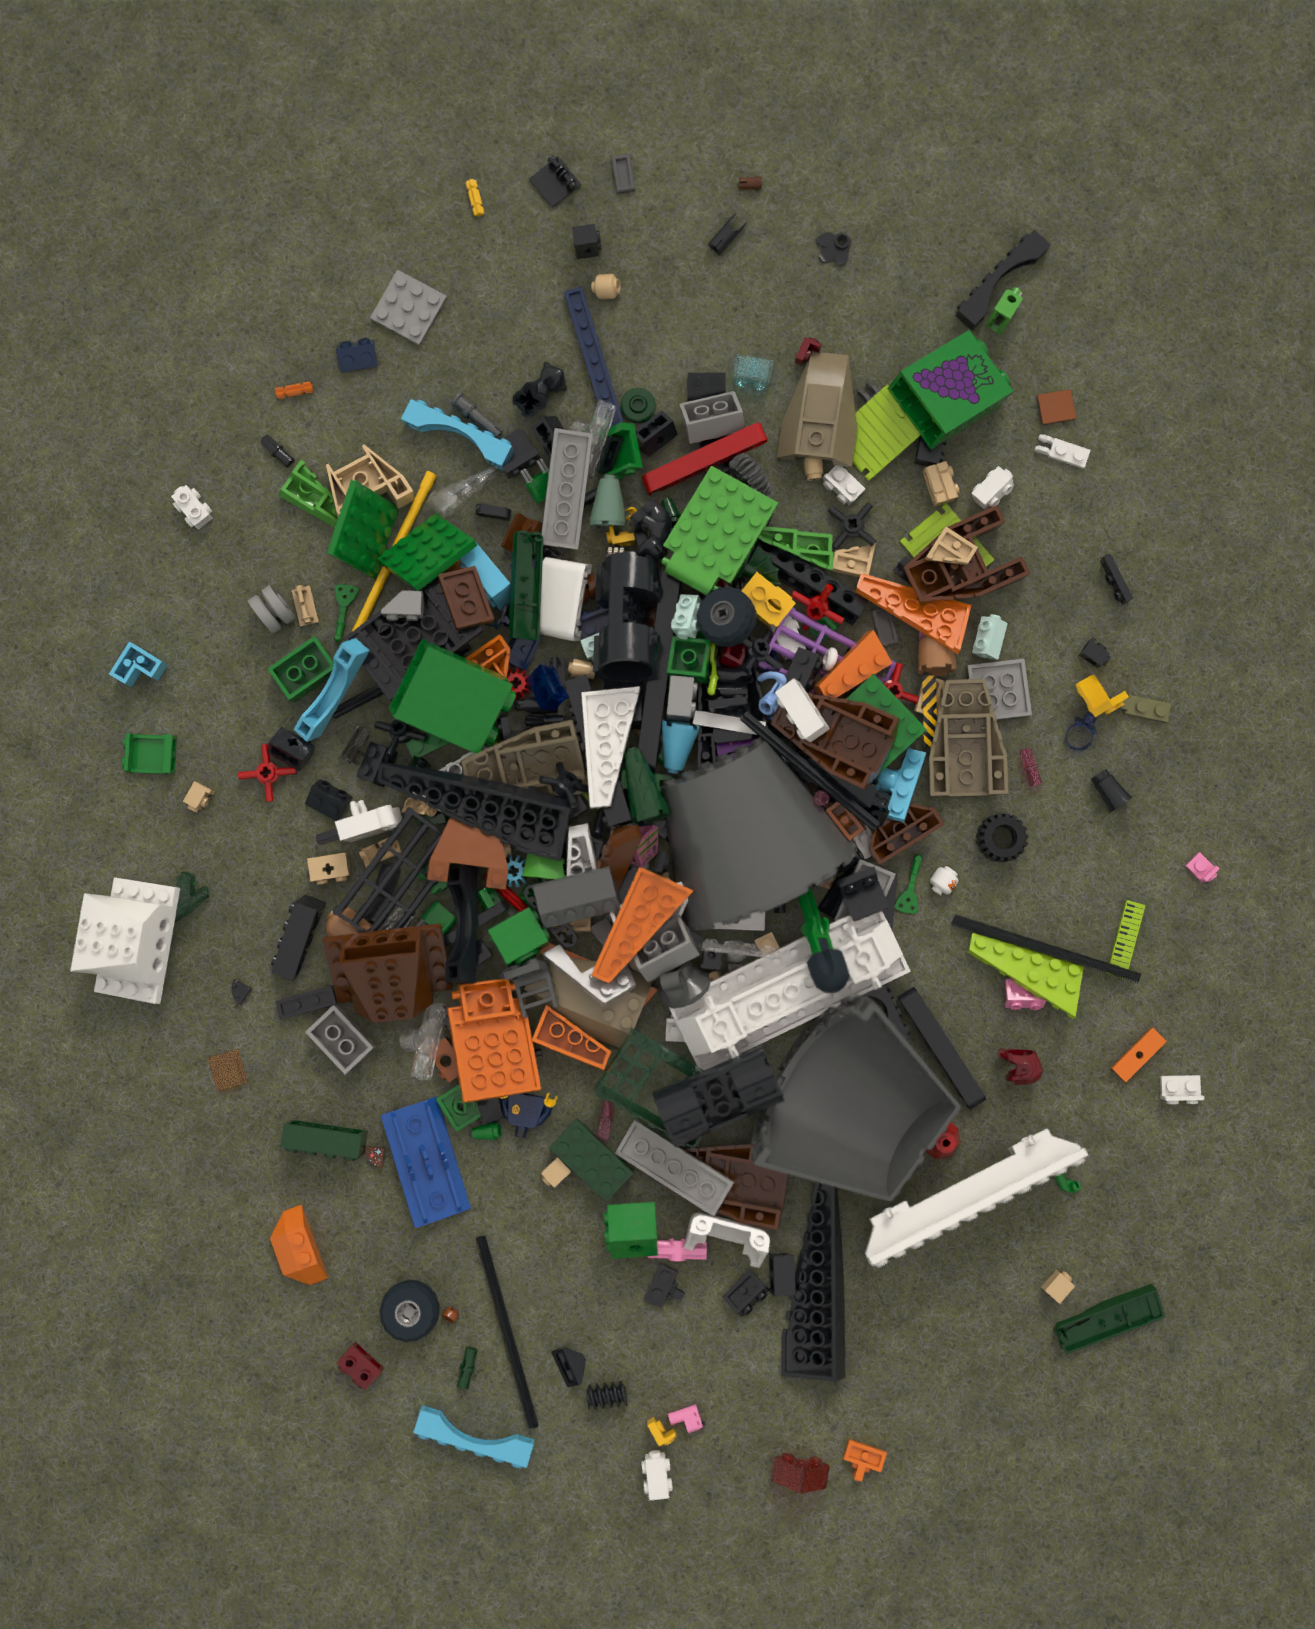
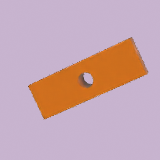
M1151 1027L1111 1069L1124 1082H1127L1167 1041ZM1138 1051L1141 1053L1139 1058L1136 1057Z

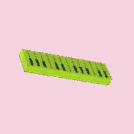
M1125 900L1109 964L1129 969L1146 905Z

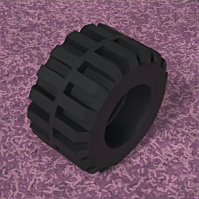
M1000 813L982 822L983 824L978 828L979 832L976 833V837H978L976 843L977 846H980L979 851L985 854L984 857L990 858L994 862H1006L1016 859L1020 854H1023L1025 851L1024 847H1027L1028 844L1026 839L1029 837L1025 832L1027 828L1026 826L1023 827L1021 819L1017 820L1016 816H1011L1008 813ZM997 827H1005L1011 832L1012 843L1006 849H1000L993 843L992 834Z

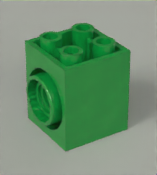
M530 907L488 930L508 968L532 959L540 953L539 950L549 945L550 935L546 928L540 927V918L535 910L531 911Z
M655 1202L607 1205L608 1213H604L606 1252H610L611 1259L658 1256Z

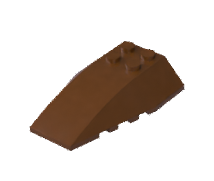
M807 693L830 728L814 741L809 742L806 739L802 740L796 731L798 727L795 723L792 724L786 716L788 714L787 710L779 706L771 722L776 729L830 774L864 790L878 776L895 742L900 718L865 702H855L848 699Z
M754 1144L684 1148L691 1155L734 1181L732 1188L717 1213L726 1215L739 1223L778 1230L784 1209L789 1174L754 1164L751 1149H755Z

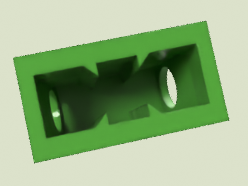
M1013 287L1011 290L1007 289L985 324L987 328L999 335L1003 333L1023 300L1020 289ZM999 314L1004 317L1000 326L994 324Z

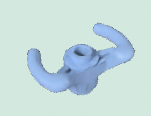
M769 671L760 674L757 680L759 682L770 678L776 680L771 691L759 701L760 711L766 714L768 720L772 721L775 716L772 713H776L780 706L776 700L778 696L775 692L786 684L787 679L781 673Z

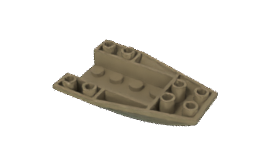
M811 351L782 420L777 459L796 461L797 456L833 460V465L852 467L857 424L849 355Z

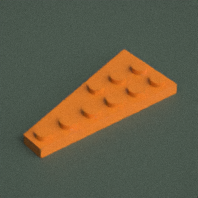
M861 573L856 593L959 654L972 605L953 599L919 602L913 588Z
M639 867L591 975L611 983L693 893V890Z

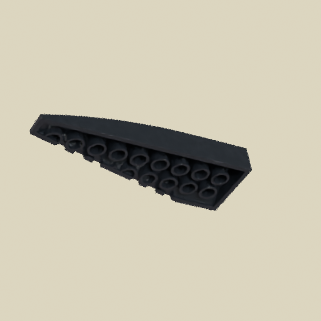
M384 762L379 763L378 782L398 792L402 791L410 795V798L419 799L427 803V806L443 811L449 817L472 828L476 827L482 830L488 836L491 834L501 839V842L517 847V850L561 861L573 808L569 806L567 798L462 774Z
M816 1182L811 1201L812 1208L807 1219L808 1226L803 1237V1249L800 1251L795 1273L796 1295L790 1296V1300H792L791 1310L787 1311L785 1318L789 1320L788 1329L784 1328L782 1332V1376L838 1381L845 1378V1297L837 1187Z

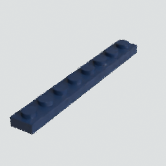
M581 286L564 291V295L605 429H608L623 422V418Z

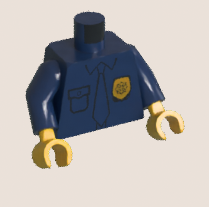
M523 1093L499 1097L503 1116L508 1120V1124L516 1125L515 1137L526 1138L528 1128L535 1129L537 1125H542L550 1117L558 1097L556 1096L552 1100L548 1097L549 1093H547L546 1097Z

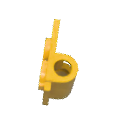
M758 572L754 574L742 589V592L753 602L757 618L767 626L773 624L777 627L796 604L790 595L780 587H775Z

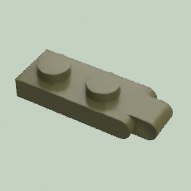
M1128 695L1129 698L1123 701L1124 705L1118 708L1124 710L1123 714L1167 723L1171 703Z

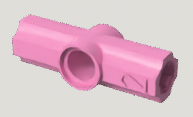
M674 1238L657 1240L658 1256H648V1258H668L671 1261L706 1259L707 1241L704 1244L698 1243L692 1251L683 1248L685 1239H681V1241L674 1240Z

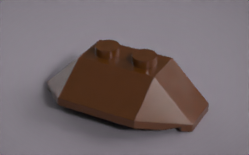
M910 803L904 823L886 818L882 826H878L872 831L869 850L878 865H881L945 824L935 808Z
M638 825L616 827L609 837L607 844L603 846L602 856L596 863V869L610 867L617 891H619L642 839Z

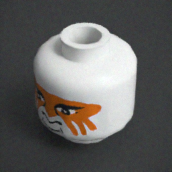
M947 866L944 868L939 867L930 878V883L933 886L931 889L940 896L942 893L950 894L959 882L958 874Z

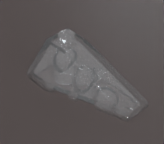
M496 465L443 487L437 492L434 491L428 496L426 502L435 514L441 519L444 518L446 520L499 473V469Z

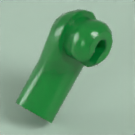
M1064 1173L1054 1176L1061 1190L1070 1193L1080 1191L1081 1185L1078 1181L1066 1179Z

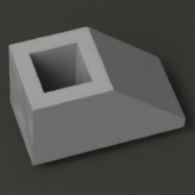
M401 591L381 610V614L387 620L396 621L398 618H406L407 621H418V618H423L424 594L422 591Z

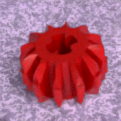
M519 668L515 669L514 674L509 669L508 673L510 676H507L511 683H515V680L521 683L516 689L514 686L511 688L516 693L515 701L518 700L519 694L522 699H525L523 692L531 693L526 687H533V684L528 682L532 679L531 676L525 677L527 673L525 670L519 674Z

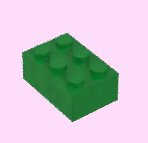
M314 636L270 666L268 671L288 700L295 703L329 679L333 670L334 660L320 640Z

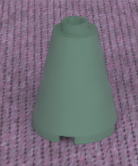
M604 475V478L599 480L589 525L626 527L627 520L625 519L626 514L619 479H615V475Z

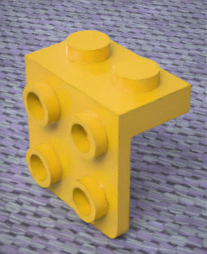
M1091 675L1076 684L1078 694L1083 697L1088 710L1094 717L1103 712L1108 715L1123 706V701L1129 698L1126 691L1110 699L1095 675Z

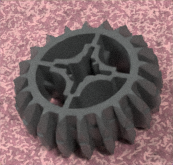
M740 453L732 458L729 462V469L735 479L766 496L771 493V483L753 458L745 453Z

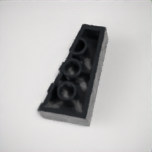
M306 894L297 901L292 902L289 908V913H291L289 920H286L283 926V931H285L283 938L281 937L277 944L278 953L271 962V966H273L271 973L292 981L298 977L307 951L304 949L310 946L313 939L311 931L315 930L321 918L317 915L322 908H325L327 902Z

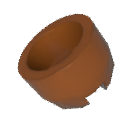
M453 1306L447 1307L441 1316L449 1323L455 1324L459 1312L457 1309L453 1311Z

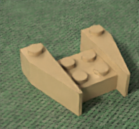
M362 445L363 457L335 472L329 464L326 465L338 517L351 480L360 482L378 495L387 492L397 509L414 501L413 490L405 477L366 445Z

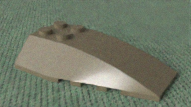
M985 679L946 680L929 755L930 796L964 797L1009 794L1007 753L1003 745L1002 735L999 731Z
M573 720L534 727L461 760L464 775L527 789L529 786H535L536 791L557 796L559 795L554 790L555 786L539 783V777L542 775L557 778L559 774L556 764L562 762L566 771L577 776L578 783L587 785L584 763ZM576 791V792L574 793V795H576V794H581V793H585V792Z
M538 954L536 958L538 961L549 962L550 964L549 970L553 976L551 977L552 982L555 984V993L559 998L557 1000L559 1007L554 1008L553 1002L546 1003L545 1005L551 1007L590 1037L625 1050L646 1001L652 981L647 982L640 972L630 969L636 983L635 989L603 1007L584 992L580 985L573 983L569 976L557 970L553 963L548 959L545 960L543 954ZM570 958L581 973L594 967L597 961ZM547 979L527 985L524 990L530 992L548 986ZM550 990L533 997L539 1001L551 997Z

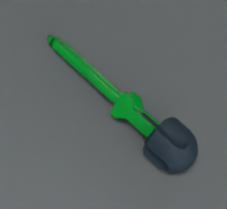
M809 887V891L797 897L805 921L800 929L802 934L807 937L812 952L807 965L816 988L831 994L842 990L846 986L849 979V970L842 951L833 948L829 936L830 924L828 918L821 920L811 887Z

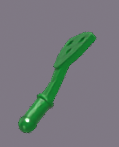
M338 584L335 586V597L340 605V615L336 623L337 627L334 635L336 642H341L343 639L347 608L355 601L359 592L357 587L348 584Z
M916 854L913 857L909 884L895 902L894 908L904 913L916 914L918 912V899L914 892V885L917 875H919L922 861L920 854Z

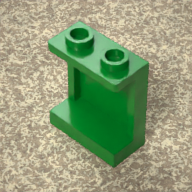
M620 422L595 435L597 443H605L607 436L623 438L612 471L604 475H615V479L621 481L623 480L622 477L634 475L637 470L643 468L634 424Z
M126 733V737L123 739L125 757L123 756L122 767L124 771L129 773L175 774L177 736L169 734L141 735Z

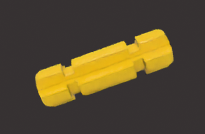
M470 179L465 183L466 188L469 190L468 195L471 206L474 207L472 208L473 214L480 217L484 215L481 197L477 189L476 180Z

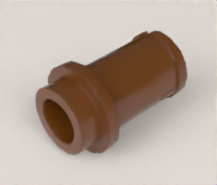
M758 175L756 177H739V190L756 189L758 191V189H762V177H758Z

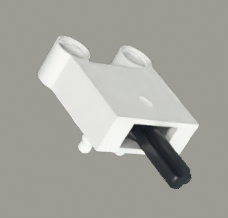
M363 800L358 801V803L352 801L350 802L352 816L335 821L337 828L317 834L316 841L318 845L336 840L354 842L394 830L393 828L402 819L399 807L392 808L391 805H386L367 811Z

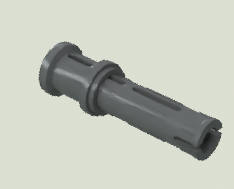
M459 392L453 398L450 405L459 409L464 417H469L484 431L495 435L494 438L502 434L503 430L476 408V404L468 401L462 392Z

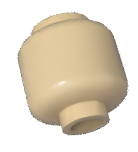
M599 274L596 276L595 281L592 282V292L600 300L614 299L620 293V280L614 274Z

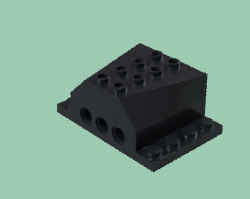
M438 576L419 590L424 594L423 618H418V621H407L406 618H398V620L392 621L387 620L380 610L343 638L345 642L356 638L370 650L362 665L390 701L393 700L422 639L462 657L472 650L469 642L484 631L480 625L456 631L438 581ZM409 588L407 591H415V590H414L413 588Z

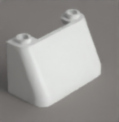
M545 557L542 564L539 634L569 641H580L582 631H579L577 626H581L580 616L585 584L588 583V580H585V578H587L588 574H591L592 565Z
M700 1211L693 1213L689 1220L684 1249L693 1251L698 1243H705L706 1236L708 1235L743 1244L742 1254L750 1258V1266L760 1268L768 1253L770 1243L767 1233L761 1227L739 1223L717 1215L713 1217L709 1213Z

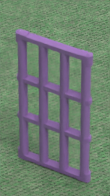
M792 607L776 627L768 644L770 651L772 649L793 660L794 652L775 643L779 633L809 647L811 652H818L822 655L828 650L819 645L824 634L849 648L857 642L829 629L827 625H822L797 612ZM789 615L819 631L816 641L813 642L783 626L787 616ZM838 655L837 662L842 658V656ZM891 660L892 664L887 666L888 671L884 679L876 674L874 675L884 683L889 680L897 662ZM765 661L758 662V666L778 672ZM781 668L778 673L786 676L788 671ZM822 668L817 674L824 676L828 671ZM858 686L851 688L849 691L854 692ZM813 688L812 690H810L811 692H813L814 694H816L814 688Z

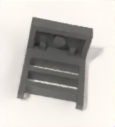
M532 959L527 961V965L511 966L509 968L510 971L503 973L505 980L514 981L523 1018L528 1017V1009L549 1002H553L554 1008L559 1007L557 1001L559 998L555 993L556 987L552 982L551 977L553 976L549 970V962ZM547 979L548 986L522 994L521 987ZM550 990L551 997L525 1005V998Z

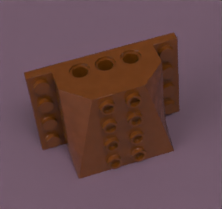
M441 923L323 937V945L337 1002H353L355 1013L372 1023L413 1019L433 1004L434 992L453 990V983L445 982V968L448 957Z

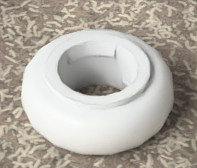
M829 648L824 654L823 669L826 671L832 670L837 662L838 653L835 648Z

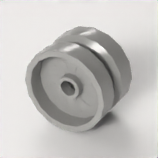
M269 584L262 589V595L267 602H264L260 596L255 594L248 599V603L270 632L275 634L281 629V623L277 617L286 624L293 621L295 617L282 596Z

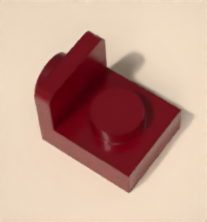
M804 337L795 363L802 365L803 361L807 362L811 354L810 350L820 352L822 344L815 338L810 337L808 339Z

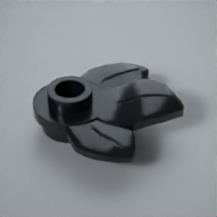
M827 232L816 239V242L823 247L819 256L820 262L829 263L835 260L837 265L841 266L848 260V249L851 245V239L847 234L839 233L835 235ZM842 240L845 244L840 246L838 241Z

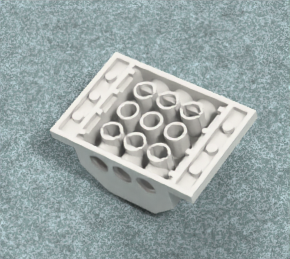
M114 877L111 896L84 893L71 971L97 974L94 992L160 1004L180 888Z

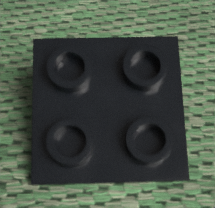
M552 155L547 160L549 163L530 177L529 180L551 207H554L581 186V183L559 156L554 157Z
M726 372L688 373V402L726 393Z

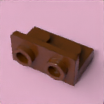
M517 513L501 547L512 553L513 534L520 530L530 533L540 532L542 523Z

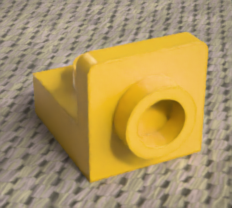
M609 526L610 532H606L608 544L612 543V546L620 545L622 547L635 545L634 533L625 531L615 536L613 526Z
M655 1417L647 1421V1426L659 1446L663 1444L666 1446L675 1440L676 1431L674 1428L664 1434L665 1428L660 1420L656 1421Z

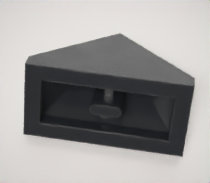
M607 436L595 470L597 473H609L612 471L623 441L622 437Z
M499 1098L476 1101L483 1125L503 1119Z
M567 1347L551 1351L567 1388L580 1385L583 1380L586 1363L584 1355Z

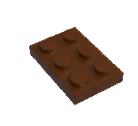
M476 566L438 575V581L456 631L493 622L494 617Z

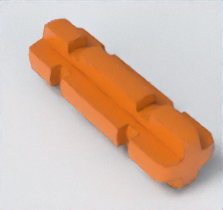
M308 381L303 382V385L298 383L285 386V388L278 387L275 389L277 398L282 399L286 398L285 396L302 395L303 392L306 394L312 393L313 386Z

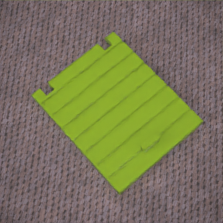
M888 385L855 413L857 435L853 464L860 472H863L866 468L870 471L865 476L868 481L921 436L887 389Z
M947 503L941 506L945 513L941 515L936 510L908 533L912 537L911 541L908 542L905 537L900 540V543L913 558L935 539L945 527L961 521ZM974 539V543L978 547L977 549L987 567L994 561V558L977 539Z

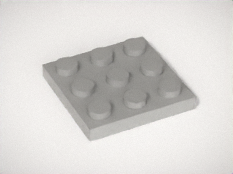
M397 270L370 319L420 346L445 303L447 296Z
M1025 659L966 666L968 679L986 680L997 720L1032 715Z

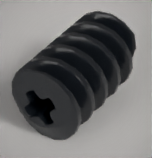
M619 1381L618 1387H616L614 1382H611L610 1388H608L606 1382L603 1383L602 1389H600L598 1383L595 1385L594 1390L590 1384L587 1387L588 1410L591 1404L594 1410H597L599 1403L602 1409H605L606 1403H608L610 1408H613L614 1402L620 1407L622 1401H624L625 1406H628L626 1386L623 1385L622 1381Z

